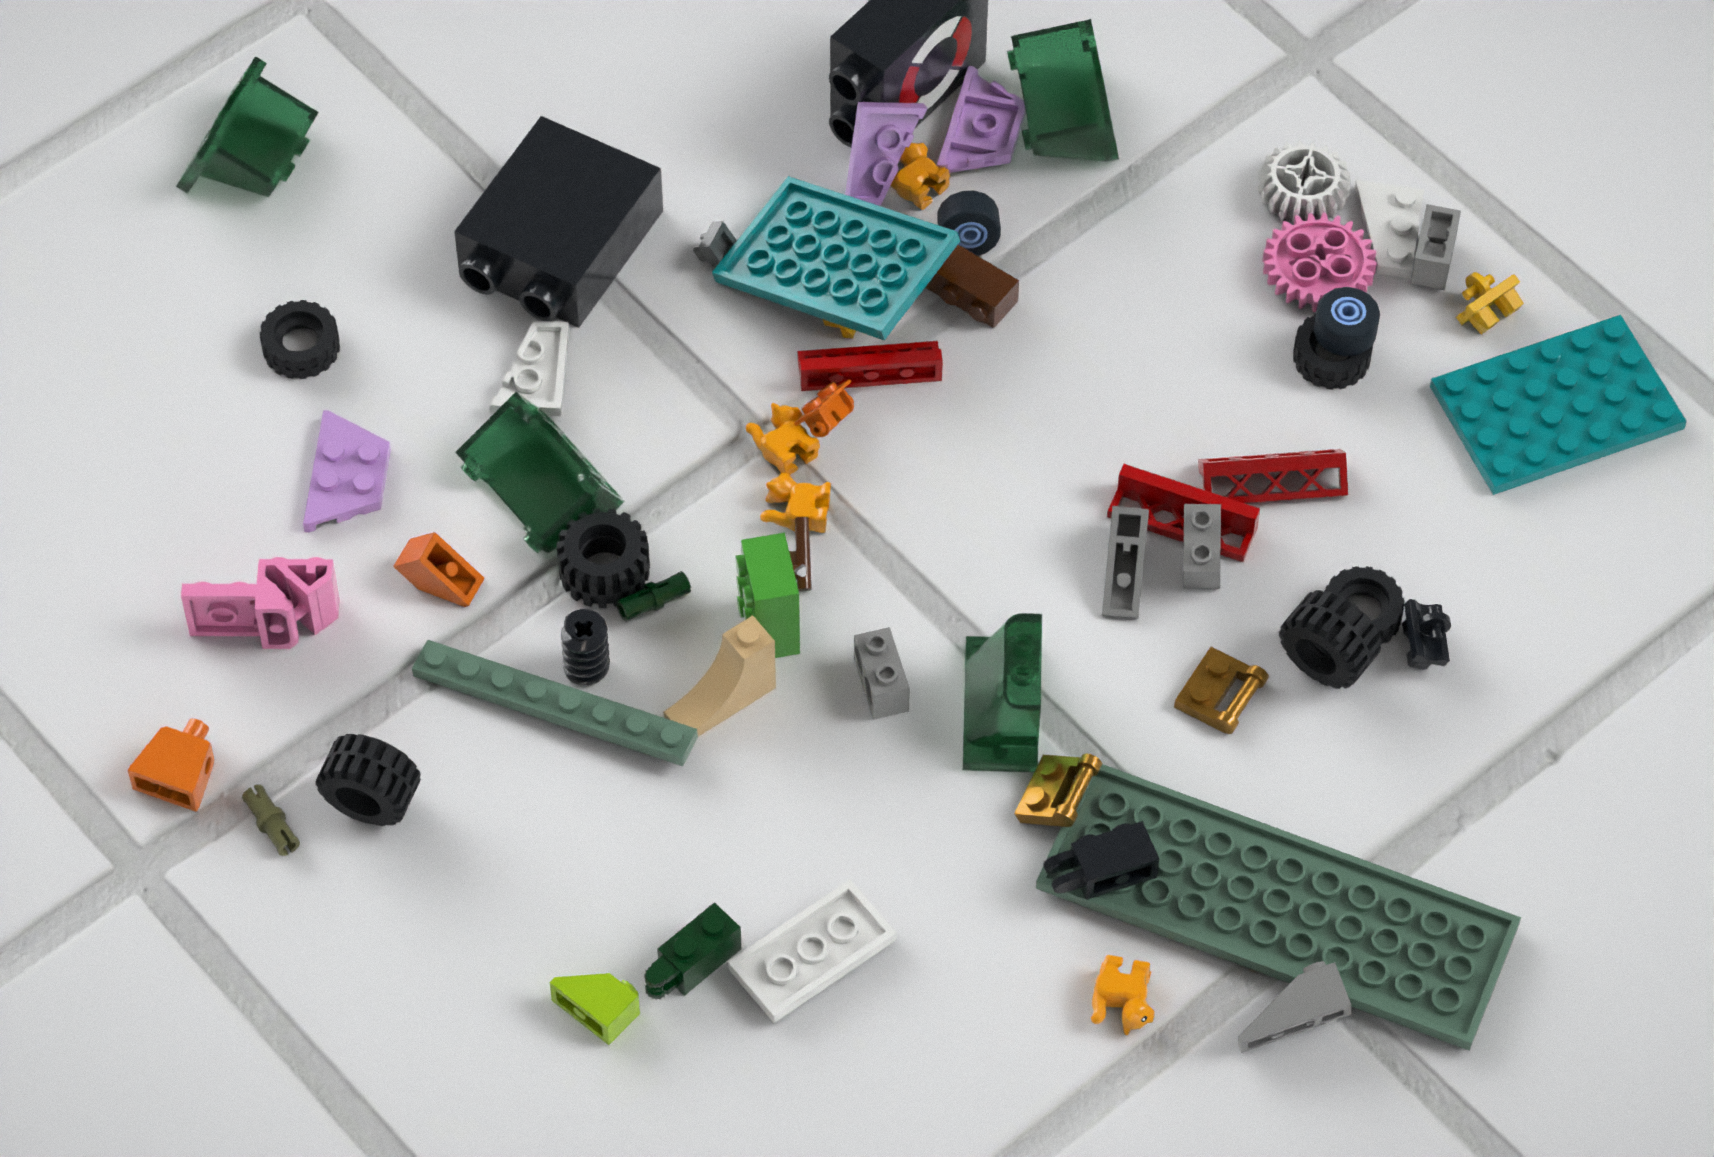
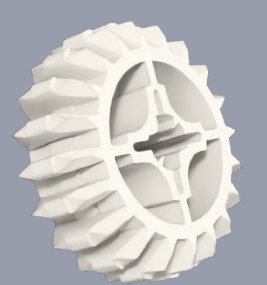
M1299 140L1296 146L1286 142L1283 150L1275 147L1271 155H1266L1263 165L1258 172L1257 189L1259 191L1258 194L1261 195L1262 205H1268L1270 214L1279 212L1281 221L1291 218L1293 224L1296 215L1303 221H1307L1308 214H1313L1315 220H1320L1323 213H1326L1327 217L1334 219L1337 210L1343 209L1347 197L1350 195L1351 176L1350 172L1347 171L1346 161H1339L1338 152L1329 153L1327 145L1317 148L1314 141L1310 145H1303L1301 140Z

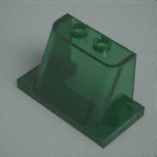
M255 56L234 86L176 187L188 194L199 176L269 197L279 181L286 182L296 165L291 160L294 155L300 157L306 149L310 139L305 136L319 112L261 77L260 74L267 63Z
M1015 614L991 637L966 636L962 770L1035 772L1038 766L1041 715L1042 614Z

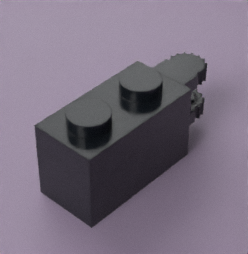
M1143 821L1132 825L1124 823L1116 826L1112 831L1096 836L1093 834L1085 835L1076 842L1071 843V850L1058 853L1046 859L1043 866L1048 874L1073 869V872L1058 876V878L1052 881L1053 883L1051 884L1054 892L1061 894L1081 888L1087 900L1157 878L1159 856Z

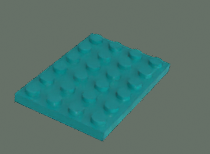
M788 176L712 271V275L717 283L885 341L960 243V238L957 231Z
M1621 315L1431 378L1430 382L1432 392L1493 495L1684 430L1687 422Z

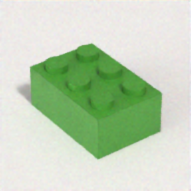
M785 532L741 540V555L735 556L738 573L736 583L739 594L737 596V605L740 618L744 617V620L753 615L775 640V658L800 654L799 590Z

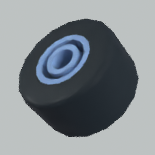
M974 190L960 191L945 199L937 211L938 225L957 231L960 238L958 245L977 256L989 252L996 246L1001 237L999 209L995 201L985 193Z
M1342 287L1329 291L1318 302L1314 323L1316 340L1324 349L1336 355L1353 356L1365 352L1376 340L1380 319L1378 304L1370 294L1357 288Z

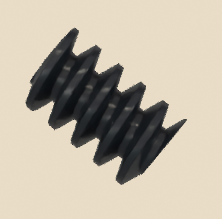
M580 609L571 612L565 617L564 626L561 630L564 672L571 682L578 685L589 686L598 683L606 676L610 667L608 628L605 619L593 610Z

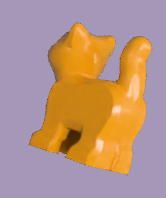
M911 142L909 148H905L899 160L905 167L896 173L890 186L896 190L901 198L913 202L918 208L924 210L933 202L931 197L926 196L930 190L929 187L941 195L950 185V174L947 168H939L933 160L927 158L928 148L924 143Z
M772 403L771 422L776 428L775 430L764 435L761 427L755 423H748L745 429L747 433L752 435L753 441L762 452L765 460L776 466L781 473L791 475L798 470V467L792 463L796 459L795 455H799L804 463L808 464L818 457L820 443L816 437H810L801 424L794 425L802 416V412L798 407L778 406Z
M781 473L778 477L766 483L768 494L765 498L766 502H788L784 513L771 509L763 511L760 515L763 522H773L776 525L795 531V518L809 517V531L826 532L827 511H829L831 493L830 482H825L823 485L797 483L789 474Z
M1106 955L1094 986L1092 996L1094 1013L1091 1016V1021L1094 1024H1100L1106 1017V1007L1123 1008V1031L1125 1035H1128L1131 1030L1141 1029L1147 1023H1152L1154 1020L1155 1011L1146 1002L1147 984L1151 976L1150 963L1134 960L1130 974H1125L1118 970L1122 966L1123 957Z

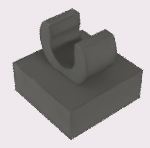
M723 221L712 222L707 232L701 234L700 239L702 242L699 247L693 249V252L700 261H709L715 269L737 240Z

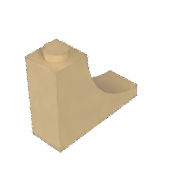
M753 615L722 634L721 646L711 667L684 697L663 711L664 718L696 728L699 737L776 688L775 640Z

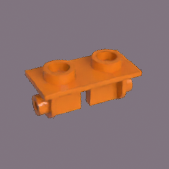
M849 379L839 386L832 382L817 393L818 397L812 399L801 408L804 414L794 425L797 426L805 421L812 435L815 437L827 436L854 409V400L844 389L851 383V380Z

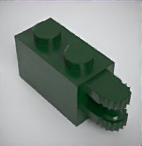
M715 902L657 949L658 959L651 964V967H648V970H645L644 974L645 990L648 997L661 1000V998H665L666 994L669 995L676 988L684 996L742 949L741 927Z

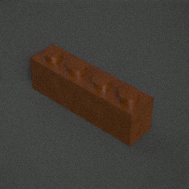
M960 245L956 246L925 287L940 296L947 304L957 306L967 312L974 320L984 322L992 328H995L1015 306L1019 296L1018 279Z

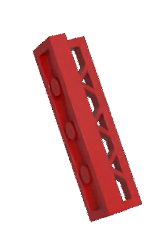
M938 341L797 351L801 391L822 390L832 382L839 386L849 379L851 383L845 388L942 381L943 359Z
M1341 449L1198 459L1199 474L1202 475L1203 490L1212 492L1211 477L1227 476L1236 485L1224 497L1242 503L1348 495L1346 452ZM1325 468H1338L1339 488L1324 489L1315 479ZM1316 469L1310 476L1304 471ZM1289 471H1299L1307 478L1297 491H1288L1279 483ZM1270 472H1280L1275 479L1268 474ZM1262 473L1271 483L1262 493L1252 494L1243 485L1252 474ZM1245 474L1239 481L1232 476ZM1311 483L1318 488V489L1306 490V489L1310 486ZM1275 486L1283 491L1270 493ZM1240 488L1246 493L1245 495L1235 494Z
M1123 464L1120 470L1117 491L1107 511V517L1111 518L1112 506H1120L1123 497L1137 501L1142 509H1149L1147 531L1184 543V504H1221V536L1233 533L1244 537L1240 548L1225 544L1221 538V555L1240 562H1244L1256 534L1260 515V508L1127 464ZM1164 510L1172 513L1175 520L1164 524L1156 521L1153 514Z

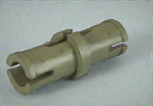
M254 785V789L257 792L256 795L251 787L243 793L242 799L256 817V825L260 832L268 835L280 856L288 855L285 849L286 845L290 852L293 853L299 847L300 841L286 823V815L283 810L274 805L263 785Z

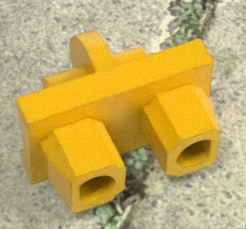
M1473 272L1465 279L1467 289L1462 292V295L1466 300H1470L1472 297L1476 300L1465 307L1466 310L1456 316L1459 323L1464 325L1470 321L1474 328L1482 335L1500 321L1491 310V305L1495 303L1505 317L1516 312L1524 303L1514 289L1520 283L1515 274L1492 289L1490 285L1495 280L1491 274L1483 277L1481 274Z

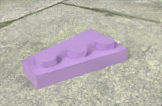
M858 102L845 195L875 205L882 204L899 169L897 164L905 148H909L914 138L912 133L919 119H923L928 109L924 103Z

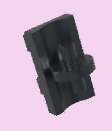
M1409 599L1404 604L1406 619L1402 623L1403 634L1407 636L1410 643V651L1406 654L1408 666L1424 670L1431 664L1445 667L1450 661L1446 632L1451 628L1450 617L1443 613L1442 605H1423L1416 600Z

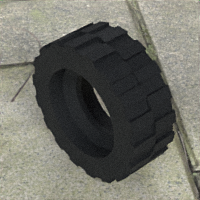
M300 300L298 302L289 301L282 306L280 304L275 307L274 311L266 315L265 321H262L260 326L261 347L267 365L270 369L273 368L275 373L285 375L287 378L307 379L306 377H315L320 372L328 370L332 362L335 363L337 353L340 352L336 319L333 315L331 316L330 311L326 307L323 308L316 302L311 303L307 302V300ZM298 328L312 329L317 334L315 346L303 351L288 350L282 341L287 332Z
M1316 313L1310 318L1307 317L1302 326L1300 325L1297 329L1293 350V362L1296 363L1298 373L1300 372L1303 375L1302 378L1306 381L1309 380L1317 387L1322 386L1331 390L1333 388L1344 389L1349 385L1353 386L1360 378L1363 379L1366 371L1369 370L1373 344L1365 352L1359 355L1348 356L1343 361L1325 360L1319 357L1315 350L1318 343L1314 333Z
M1355 566L1352 569L1340 571L1337 576L1334 575L1330 579V583L1326 585L1325 591L1333 592L1337 596L1340 595L1346 599L1355 594L1369 595L1379 602L1381 612L1371 623L1378 630L1377 634L1381 638V644L1388 643L1393 635L1396 636L1401 625L1405 600L1402 598L1403 591L1401 587H1398L1396 580L1392 576L1389 577L1386 575V572L1375 570L1373 567L1359 568V566Z

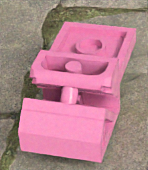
M283 557L259 559L257 584L234 582L232 584L196 582L194 584H182L181 599L190 636H260L262 649H291L299 640L296 624L298 620L316 635L339 617L340 597L333 559L319 557L309 559H286Z

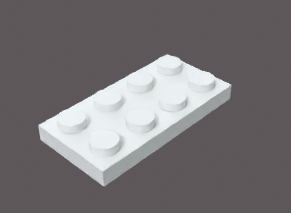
M849 879L727 961L728 970L775 1023L897 940V932Z

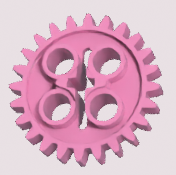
M1326 213L1321 215L1320 220H1315L1313 214H1308L1307 221H1303L1296 215L1294 225L1283 221L1282 230L1274 229L1272 239L1267 238L1262 261L1264 262L1263 274L1268 275V285H1276V295L1287 293L1286 303L1297 299L1299 300V309H1302L1306 303L1311 304L1312 311L1316 312L1321 298L1335 288L1352 287L1367 293V287L1372 286L1376 271V250H1371V239L1363 240V229L1352 231V221L1343 226L1340 224V216L1338 215L1333 221H1328Z

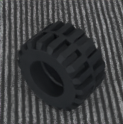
M600 508L592 509L593 514L587 515L586 512L578 514L577 521L571 519L566 524L567 530H561L559 534L557 558L560 580H562V586L565 591H570L571 597L576 601L582 598L583 604L591 607L595 603L598 604L599 608H607V604L613 603L614 607H617L616 600L643 589L645 581L649 579L650 560L647 535L645 530L641 531V524L637 520L631 521L630 515L625 512L618 515L616 514V509L608 508L607 512H601ZM598 553H612L620 557L607 564H596L587 560Z
M1315 590L1313 593L1307 594L1284 621L1279 631L1281 645L1286 650L1290 660L1313 680L1325 686L1330 685L1336 689L1341 687L1346 689L1354 685L1381 651V638L1377 634L1378 630L1371 623L1370 618L1354 603L1330 591Z
M346 734L345 736H339L334 741L315 782L318 787L317 790L324 797V800L341 813L367 824L392 826L396 825L397 822L400 823L420 783L421 774L416 768L417 765L405 753L389 743L366 735Z

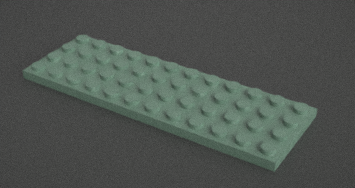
M1102 764L1098 774L1092 776L1076 809L1078 816L1072 827H1061L1047 859L1058 853L1071 850V843L1076 842L1085 835L1093 834L1096 836L1112 831L1113 828L1124 823L1132 825L1143 821L1159 856L1158 876L1155 879L1086 900L1081 888L1061 894L1054 892L1051 884L1053 883L1052 881L1058 878V876L1073 872V869L1048 874L1043 866L1036 881V889L1287 983H1291L1299 974L1304 973L1303 969L1313 963L1324 961L1328 965L1335 962L1351 1007L1470 1051L1517 933L1521 917Z

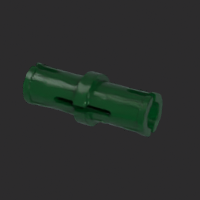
M682 571L657 583L651 581L645 584L643 589L616 600L617 610L625 622L652 609L658 611L664 608L665 603L690 593V582Z

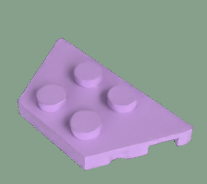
M968 66L937 166L939 168L945 167L949 170V173L1011 163L1026 115L1027 102L1015 94L1008 93L996 81L990 84L978 76V69Z
M323 410L303 521L304 532L315 531L317 524L333 519L340 523L351 519L357 514L365 515L381 509L391 452L389 441L328 410Z

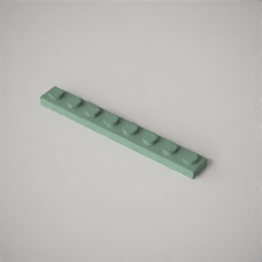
M431 640L426 641L412 667L414 677L680 766H684L698 738L696 728Z

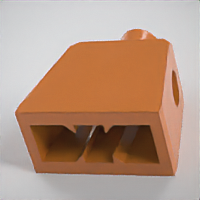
M191 718L183 732L167 726L160 728L128 769L132 789L197 812L214 765L211 743L204 740L209 727L201 720Z

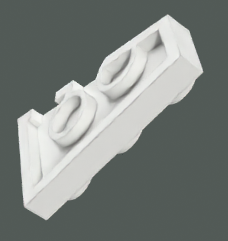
M1355 180L1354 189L1356 197L1360 201L1362 220L1367 228L1368 239L1372 241L1371 250H1376V274L1411 279L1424 189Z
M533 321L517 351V358L511 370L506 372L502 380V387L498 395L493 397L489 405L490 414L561 416L569 340V322Z

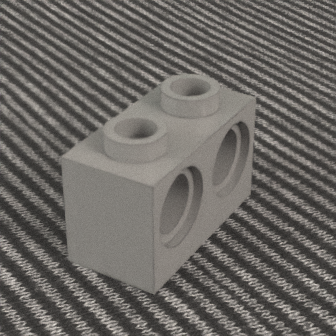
M1426 205L1410 284L1445 290L1461 215L1460 210Z
M1184 504V588L1220 589L1221 504Z
M890 627L854 635V661L873 720L909 712L910 687Z

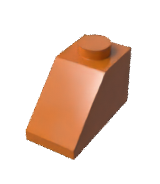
M435 532L409 539L393 566L418 590L463 607L470 605L485 579Z

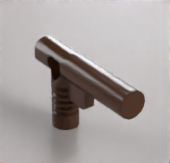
M796 517V551H789L798 590L810 591L812 590L809 517ZM806 567V575L804 577L797 575L798 570Z

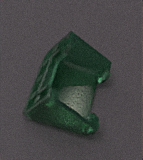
M1091 19L1011 36L1013 50L1007 51L1011 71L1018 70L1028 121V129L1022 130L1025 150L1032 149L1034 156L1100 162L1118 160L1117 144Z
M515 392L455 452L464 462L461 469L473 481L476 482L480 478L489 484L525 525L523 529L526 535L523 539L536 553H539L541 550L546 553L555 550L557 542H559L561 530H567L566 524L571 519L577 521L578 514L586 512L587 515L593 514L592 509L600 508L601 512H607L608 508L617 510L625 502L557 424L539 407L518 392Z

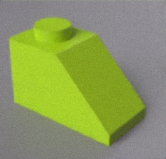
M610 973L554 977L549 982L551 1000L608 1045L640 1015L638 991L628 981L622 980L620 982Z

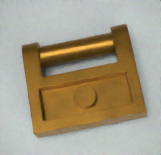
M1210 647L1175 699L1174 708L1223 733L1232 734L1239 724L1238 718L1256 690L1265 685L1269 675L1260 666H1249ZM1235 680L1243 681V685L1227 709L1221 712L1217 711L1216 709Z
M1088 753L1082 754L1081 757L1043 754L1014 813L1019 822L1072 827L1078 816L1076 809L1092 776L1098 774L1102 766L1101 760Z

